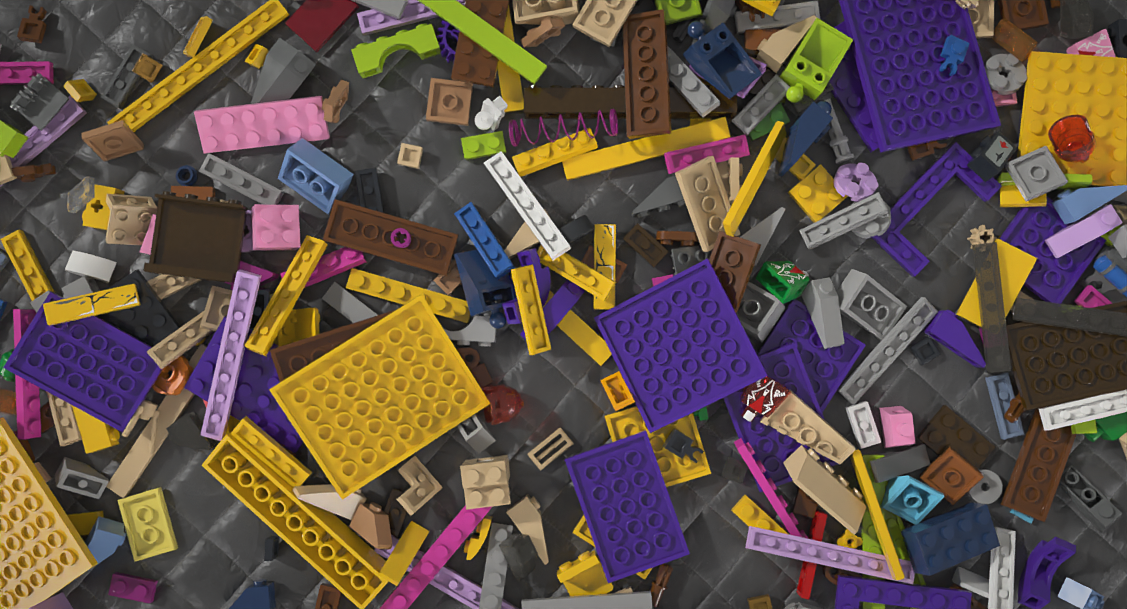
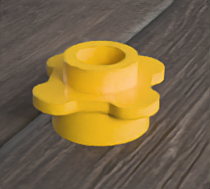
M848 529L837 539V545L856 549L863 543L862 538L857 537Z

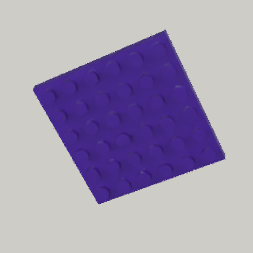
M708 258L594 317L650 433L768 376Z

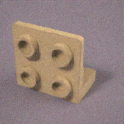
M107 194L106 203L110 209L105 239L106 243L142 245L152 216L157 213V206L152 197Z

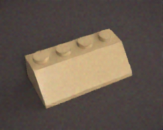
M801 445L783 462L793 482L855 535L858 532L867 507L862 500L863 494L855 487L851 489L848 486L849 482L841 474L839 476L833 473L835 470L826 461L822 463L818 460L820 457L813 449L807 450Z

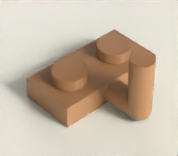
M548 17L542 20V25L527 31V36L520 40L523 47H537L549 37L559 36L561 34L560 30L565 27L563 19Z
M341 80L337 87L334 86L332 88L329 98H325L323 101L322 110L324 111L325 121L331 123L339 122L340 110L348 100L349 82Z

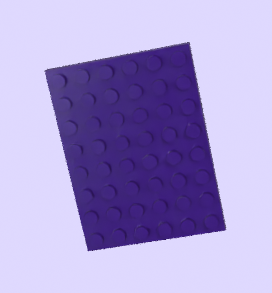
M839 0L848 35L853 39L851 46L880 152L1001 126L967 7L965 9L961 8L955 0ZM950 35L970 43L964 61L961 64H957V71L953 76H949L950 68L948 66L944 71H939L941 64L946 60L940 57L946 38Z

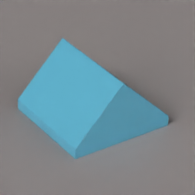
M909 475L897 476L889 479L881 506L916 525L945 496L943 493Z

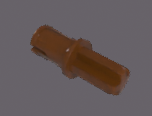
M1019 393L1010 401V407L1004 414V418L1010 423L1017 421L1021 413L1025 412Z
M661 564L655 580L651 582L653 585L650 591L652 606L659 607L662 595L668 589L666 585L673 571L669 564Z

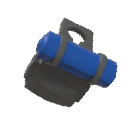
M1114 245L1107 246L1102 249L1094 263V274L1082 280L1081 285L1085 288L1087 285H1090L1091 281H1102V288L1096 289L1101 294L1117 289L1119 293L1127 297V258H1122Z

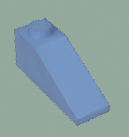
M1127 185L1080 188L1074 191L1067 189L1057 195L1058 199L1053 201L1052 204L1064 224L1072 223L1127 191Z
M98 516L85 540V544L98 564L112 555L118 545L121 546L126 537L124 523Z

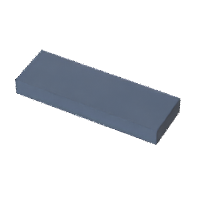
M1005 372L985 377L1001 439L1005 440L1025 435L1020 417L1014 423H1010L1004 418V414L1010 407V401L1015 398L1009 373Z

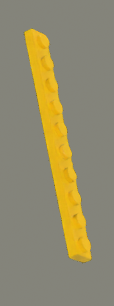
M269 0L107 122L108 125L123 120L135 132L290 14L279 0Z

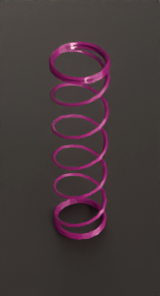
M614 108L610 109V126L612 134H610L605 124L603 114L601 110H599L594 136H590L586 129L582 113L579 112L578 126L574 138H570V136L568 135L563 122L562 115L560 114L557 136L553 141L549 138L543 123L542 117H540L539 133L536 142L530 141L526 133L522 118L520 119V134L517 122L514 119H511L509 122L510 141L514 147L518 146L519 141L521 139L523 127V131L525 133L527 140L533 145L536 144L540 137L542 124L546 137L549 141L553 143L557 140L559 136L561 122L567 137L573 141L578 135L580 117L587 135L592 139L597 134L600 115L607 133L610 136H617V113ZM513 126L515 130V140L513 135Z

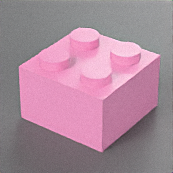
M255 204L251 208L253 250H297L300 248L299 205Z

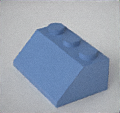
M302 138L287 149L278 179L329 215L334 200H340L349 188L354 174Z

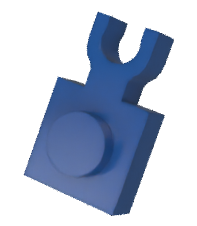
M953 35L948 36L940 57L946 60L941 64L939 71H944L948 66L950 68L949 76H953L957 71V64H961L964 61L970 43Z

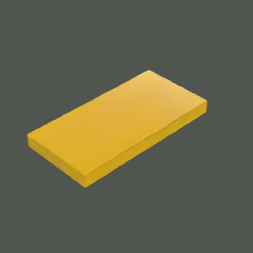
M996 239L956 315L997 335L1037 258L1000 239Z

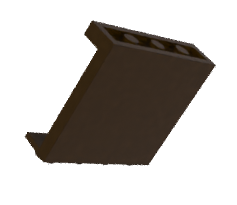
M163 191V194H155L154 197L158 198L150 260L149 263H144L143 271L153 274L234 283L236 273L240 267L248 208L241 205L242 202L238 200H228V203L220 202V199L215 197H207L206 200H201L196 195L185 194L184 197L176 196L177 193Z

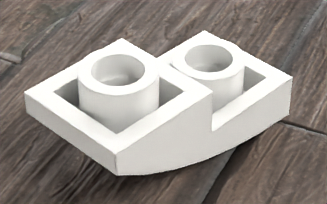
M72 251L65 271L109 283L117 262L83 252Z

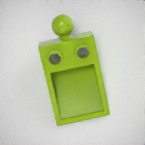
M816 18L780 75V78L791 86L786 92L787 99L792 103H797L802 100L805 94L815 100L825 89L853 39Z

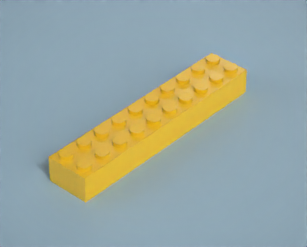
M231 432L225 435L202 464L209 473L359 609H364L389 582L378 575L386 562L379 554L332 512L298 499L293 492L294 488L234 438Z

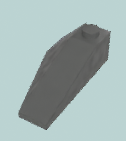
M735 0L707 1L700 20L705 27V35L721 23L726 24L729 17L733 18L737 5H734ZM693 39L692 44L697 42L698 39ZM685 60L684 64L689 68L690 64Z
M279 38L266 55L251 104L289 100L316 64L299 50Z

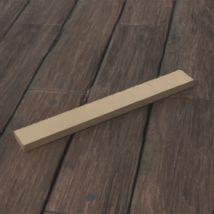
M200 344L189 361L193 371L207 348L205 344ZM184 388L179 395H166L157 409L160 411L157 420L153 453H148L152 417L107 484V488L122 498L128 496L194 397V393Z

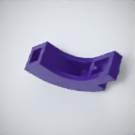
M536 248L517 252L521 267L533 264L543 308L550 291L549 267H541L540 257L537 254ZM517 297L503 303L508 324L522 323Z
M568 279L543 307L548 335L585 292L580 286ZM523 330L520 335L526 340L525 332Z
M1056 536L1049 542L1044 540L1039 542L1029 555L1021 573L1018 586V603L1032 609H1041L1050 603V587L1054 573L1064 561L1076 553V545Z

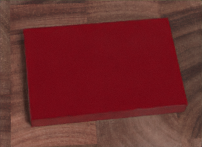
M306 0L285 24L317 53L358 10L359 6L351 0Z

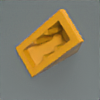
M620 371L600 380L615 412L635 402Z

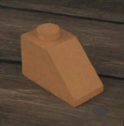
M360 503L349 526L376 549H391L392 538L388 515L382 511V507L377 503Z

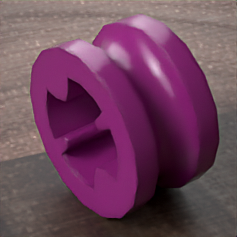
M397 228L391 233V242L398 248H406L411 243V235L407 230ZM398 233L407 236L403 244L395 239L398 237Z

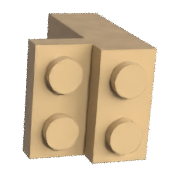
M508 455L465 460L460 469L466 510L511 504L508 483L510 478Z

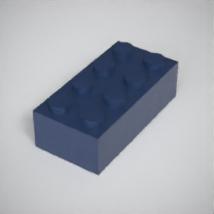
M968 503L901 531L914 573L928 576L1000 546L987 504Z

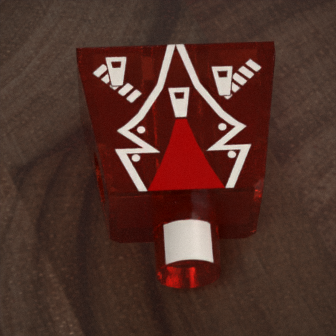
M769 376L744 387L740 400L747 407L741 416L750 422H753L758 413L768 418L790 395L791 390Z

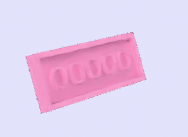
M315 96L196 110L194 115L203 153L296 143L302 138L307 142L329 139L328 124L324 120V111L322 110L323 97Z

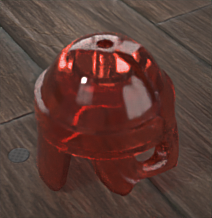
M1065 116L1057 120L1048 131L1054 152L1061 160L1072 163H1085L1089 160V155L1096 147L1095 133L1090 130L1085 116Z
M505 384L480 387L491 403L484 407L486 423L497 425L509 422L519 414L524 406L520 393L512 387L505 386Z

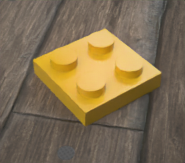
M821 164L787 192L814 223L825 217L848 197L846 194L843 197L836 191L833 177Z

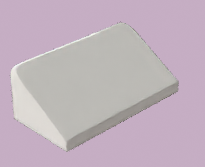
M957 567L952 578L954 583L989 598V579L962 567Z

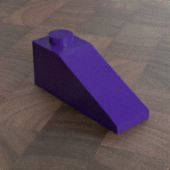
M950 310L938 311L923 332L974 367L984 368L986 363L964 324L957 319L958 316Z

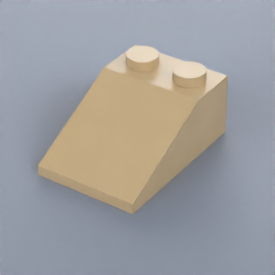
M512 0L516 24L542 25L541 21L548 17L553 19L562 18L565 25L572 24L580 13L579 0Z

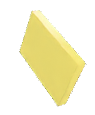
M161 487L118 500L134 562L178 549Z

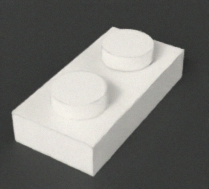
M864 401L846 407L858 447L862 449L881 443L868 402Z

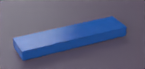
M472 202L454 213L497 280L509 273L511 269H515V266Z

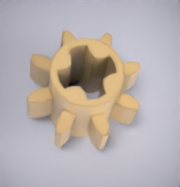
M985 225L979 226L978 229H971L972 235L967 238L972 244L970 248L979 247V252L985 251L986 248L990 249L993 245L992 242L997 239L992 233L994 229L987 230Z

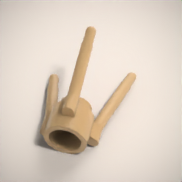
M144 400L137 408L122 436H129L139 418L149 421L150 417H153L148 451L149 454H152L160 411L156 410L158 406L156 403Z

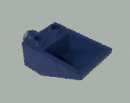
M694 21L688 26L689 36L698 39V41L692 44L683 56L696 73L727 98H732L762 75L724 23H721L706 35L704 33L705 27L701 22Z
M813 101L788 130L778 174L781 177L798 161L813 142L816 144L831 128L828 124L833 119L830 116L832 107L828 102L820 101L816 104Z
M478 250L454 254L470 315L475 316L491 312L492 314L489 318L491 326L496 329L504 327L506 316L500 312L503 309L502 304L517 297L514 283L509 274L507 273L497 280Z

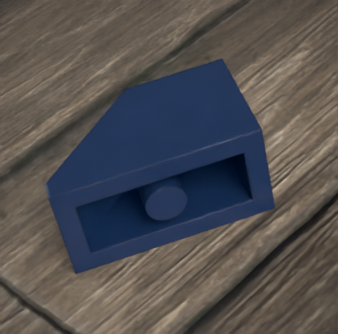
M267 579L253 581L254 583L244 590L229 609L276 608L274 582H267Z

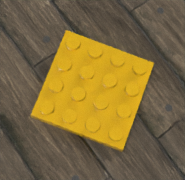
M637 406L604 416L612 442L646 430L666 487L711 474L705 452L703 454L699 451L693 453V457L698 460L695 463L687 454L680 458L663 447V444L675 428L694 440L691 446H697L704 451L693 413L652 433L649 432Z

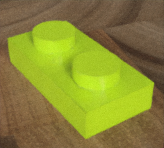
M502 131L461 138L465 160L492 156L501 151L506 153Z

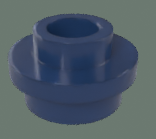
M188 165L180 167L176 172V180L182 186H192L198 179L197 171ZM190 173V178L185 180V175Z

